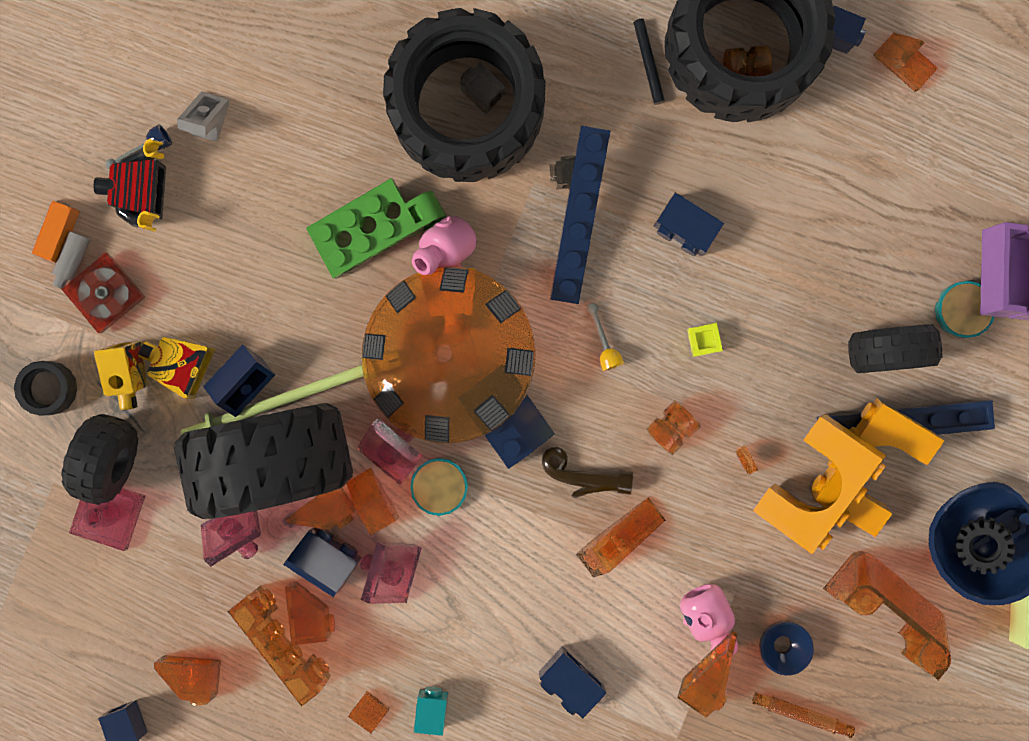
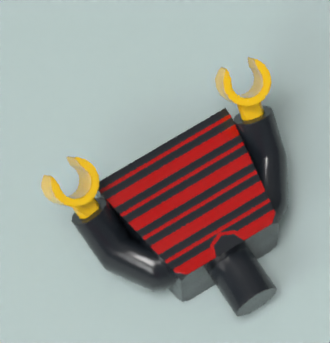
M148 139L145 141L143 148L122 158L119 163L111 164L109 178L96 177L93 188L97 195H108V205L115 208L116 214L132 227L156 232V228L152 227V222L154 219L162 220L166 166L158 160H153L155 158H164L163 153H158V148L160 145H163V142Z

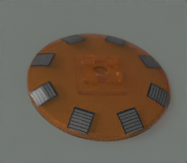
M438 267L430 275H423L418 272L394 286L373 311L367 324L362 344L364 379L368 391L379 410L391 423L405 433L435 443H460L474 440L501 426L513 415L525 398L535 369L536 348L533 330L518 300L508 289L493 278L481 272L462 267ZM444 345H448L452 350V356L447 362H441L437 356L439 348Z

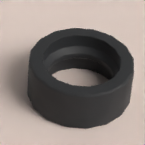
M52 361L32 362L22 368L16 377L14 384L15 398L19 405L30 414L39 416L60 414L68 409L75 400L77 393L76 378L71 370L61 363ZM40 372H52L60 381L61 391L59 398L51 405H41L32 396V382Z

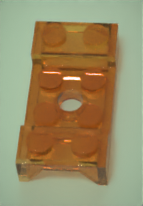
M259 586L228 610V613L302 707L321 692L331 677L329 666L321 657L317 658L314 653L305 660L302 658L303 653L300 647L295 642L288 640L284 634L285 629L277 619L273 620L270 616L278 609L275 604L277 602L275 596L268 589L264 590L262 586Z

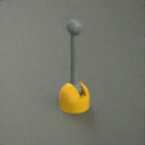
M588 304L587 311L592 314L604 348L600 355L602 370L607 371L625 364L622 355L608 345L597 314V304Z

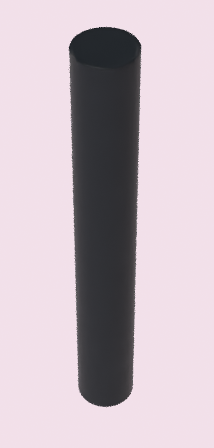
M643 18L637 19L633 24L654 105L662 104L665 102L645 20Z

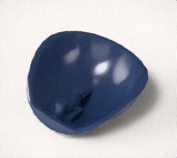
M999 482L977 484L951 497L937 511L929 527L928 546L940 576L953 590L964 598L982 605H1006L1029 595V504L1013 488ZM978 517H984V519L989 520L991 517L997 523L1001 521L1005 524V528L1010 530L1014 539L1015 554H1013L1011 564L1007 563L1006 569L1002 571L1000 568L997 570L998 573L992 574L991 571L981 574L980 570L976 569L974 572L970 570L968 564L965 566L962 563V558L957 554V535L961 531V527L964 524L967 525L969 520L974 519L975 521L978 520ZM989 535L976 537L972 544L974 550L983 556L992 555L998 548L997 541Z

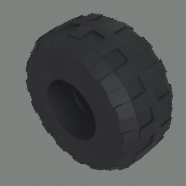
M934 324L854 332L848 341L850 365L856 373L938 366L941 358H943L940 331H938Z
M98 414L90 417V419H86L80 428L77 429L68 446L61 471L62 485L71 497L100 505L112 501L120 493L133 468L138 450V433L130 422L118 417Z

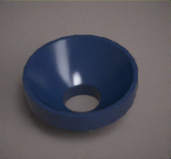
M779 621L768 626L763 632L759 642V651L762 660L770 670L780 675L791 676L800 673L810 664L814 653V645L811 636L802 626L790 621ZM781 636L788 637L790 640V647L785 652H778L774 647L776 639Z

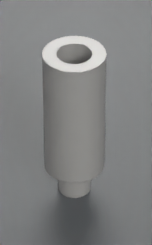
M69 231L52 272L53 275H56L53 286L64 290L67 281L74 280L90 239Z

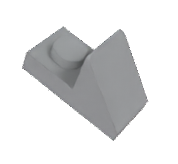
M201 91L178 117V129L190 132L197 137L217 141L229 105V99Z

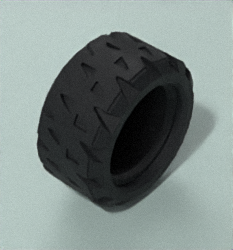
M677 0L668 21V29L665 35V59L670 63L668 72L676 88L687 94L685 99L703 113H715L714 118L729 122H740L747 119V122L767 119L779 111L782 112L795 102L814 82L824 69V65L832 53L836 32L833 31L836 16L832 0H755L768 6L782 20L789 37V56L786 66L775 73L756 77L737 74L724 67L712 55L707 46L703 30L704 15L717 4L727 0Z
M463 8L437 12L438 18L426 17L407 31L408 37L399 40L388 59L389 69L384 74L383 97L386 103V113L401 146L412 160L421 164L424 170L440 178H453L455 182H477L485 177L491 179L507 172L516 161L519 163L530 151L536 136L539 135L544 117L546 81L544 79L542 62L535 47L530 46L526 35L510 21L507 20L504 23L497 14L473 8L474 13H470ZM459 58L484 60L497 67L512 86L515 100L509 115L498 128L487 135L468 140L450 138L432 129L419 113V99L424 83L438 67L451 60Z
M328 403L271 413L185 432L178 438L174 446L187 511L201 519L233 516L315 497L344 487L353 476L341 412L337 407Z

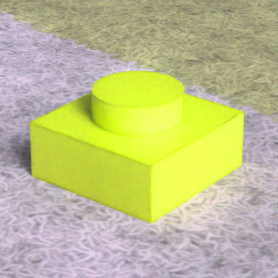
M717 323L687 329L692 357L723 351Z

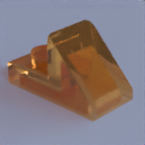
M895 32L873 54L914 92L918 91L938 69L918 51L925 43L924 41Z

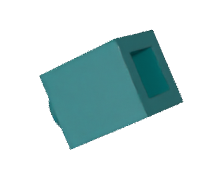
M426 687L425 690L420 689L417 697L414 733L443 736L448 692H442V689L439 687Z

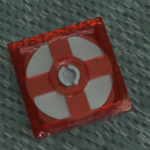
M106 252L61 289L97 333L100 334L105 332L145 298V295L114 258Z

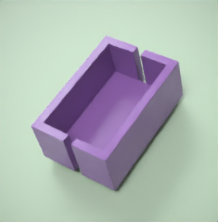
M1004 222L982 230L980 315L1029 321V225Z

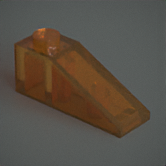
M648 497L593 538L576 555L592 577L609 573L666 520Z
M734 631L729 633L682 679L677 698L705 718L713 711L721 710L727 700L725 692L737 639V633Z

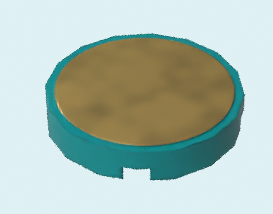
M971 281L953 283L943 289L938 302H936L935 314L937 322L942 330L958 338L979 336L987 331L994 321L993 316L980 315L981 285L979 283Z
M435 458L426 461L417 468L412 476L410 489L412 499L421 510L431 515L441 516L450 514L461 506L467 495L468 483L466 474L459 465L449 459Z

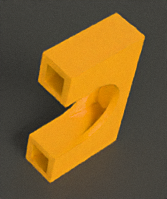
M878 398L873 403L870 402L865 406L861 413V421L856 428L852 427L850 429L851 432L873 447H896L925 465L929 464L944 443V440L936 433ZM830 459L827 464L829 467L823 476L821 474L818 475L811 486V494L814 500L823 506L837 501L842 489L840 472ZM867 493L858 504L852 501L846 509L851 513L847 520L874 537L878 535L892 515V512L884 503Z
M827 414L819 417L803 441L830 459L838 468L842 479V489L837 501L823 507L809 506L775 483L769 487L753 510L810 554H813L817 548H820L822 551L826 548L833 538L829 532L835 525L841 528L851 513L846 509L852 501L858 504L868 492L864 485L870 477L876 481L886 468V465L882 463L886 457L885 454Z

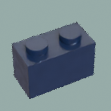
M675 192L653 227L658 229L657 234L668 241L674 239L682 244L681 249L689 255L696 256L698 254L702 256L707 252L724 223Z
M242 344L203 387L218 407L237 417L271 381L275 373L262 357Z
M563 646L539 671L541 687L551 696L555 693L563 700L561 705L573 716L577 713L583 719L606 694L604 684Z

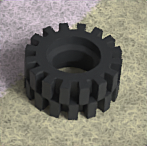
M978 517V520H969L968 524H964L961 527V531L958 532L957 554L962 558V563L965 566L967 564L970 566V570L974 572L976 569L980 570L981 574L991 571L992 574L998 573L997 570L1000 568L1002 571L1006 569L1008 562L1011 564L1013 554H1015L1014 539L1010 530L1006 529L1005 524L1001 521L997 523L991 517L989 520L984 519V517ZM980 535H989L997 541L998 548L992 555H980L973 548L974 539Z

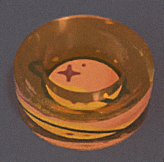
M745 445L736 449L735 453L747 475L759 471Z

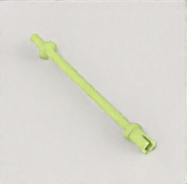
M398 349L383 354V360L366 358L363 365L246 406L237 417L230 413L214 417L211 412L205 413L204 422L182 429L181 434L243 420L366 375L375 379L380 377V373L402 367L403 362L401 357L399 358Z

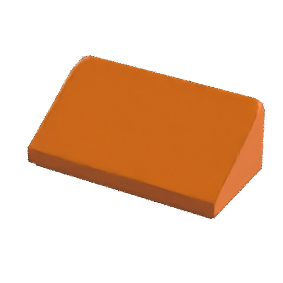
M52 201L31 254L56 263L69 231L72 232L80 211Z

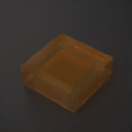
M366 691L348 717L371 734L389 711V707Z

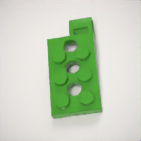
M390 178L308 226L306 229L332 278L336 279L404 239L412 238L422 231L433 227L447 216L433 191L425 192L406 203L395 180ZM393 203H398L401 208V214L396 219H390L387 214L388 207ZM372 217L376 221V229L372 233L367 234L363 230V222L365 219ZM348 231L351 234L352 241L348 247L343 248L339 244V236L341 233Z

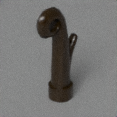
M559 447L547 449L542 456V466L551 478L582 487L572 493L573 498L604 491L631 495L633 472L631 471L585 472L564 470L567 466L568 456ZM553 455H558L561 458V463L556 468L550 461Z

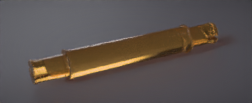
M755 692L753 695L752 704L767 708L769 712L817 727L832 734L838 733L849 738L854 736L855 727L840 722L838 718L815 712L774 696L768 697L758 692Z

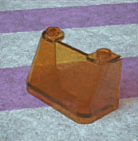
M857 551L851 554L823 590L860 615L867 616L873 614L882 604H885L906 622L898 632L905 641V649L901 651V654L911 663L939 681L951 665L947 624L943 613L875 556L865 551Z

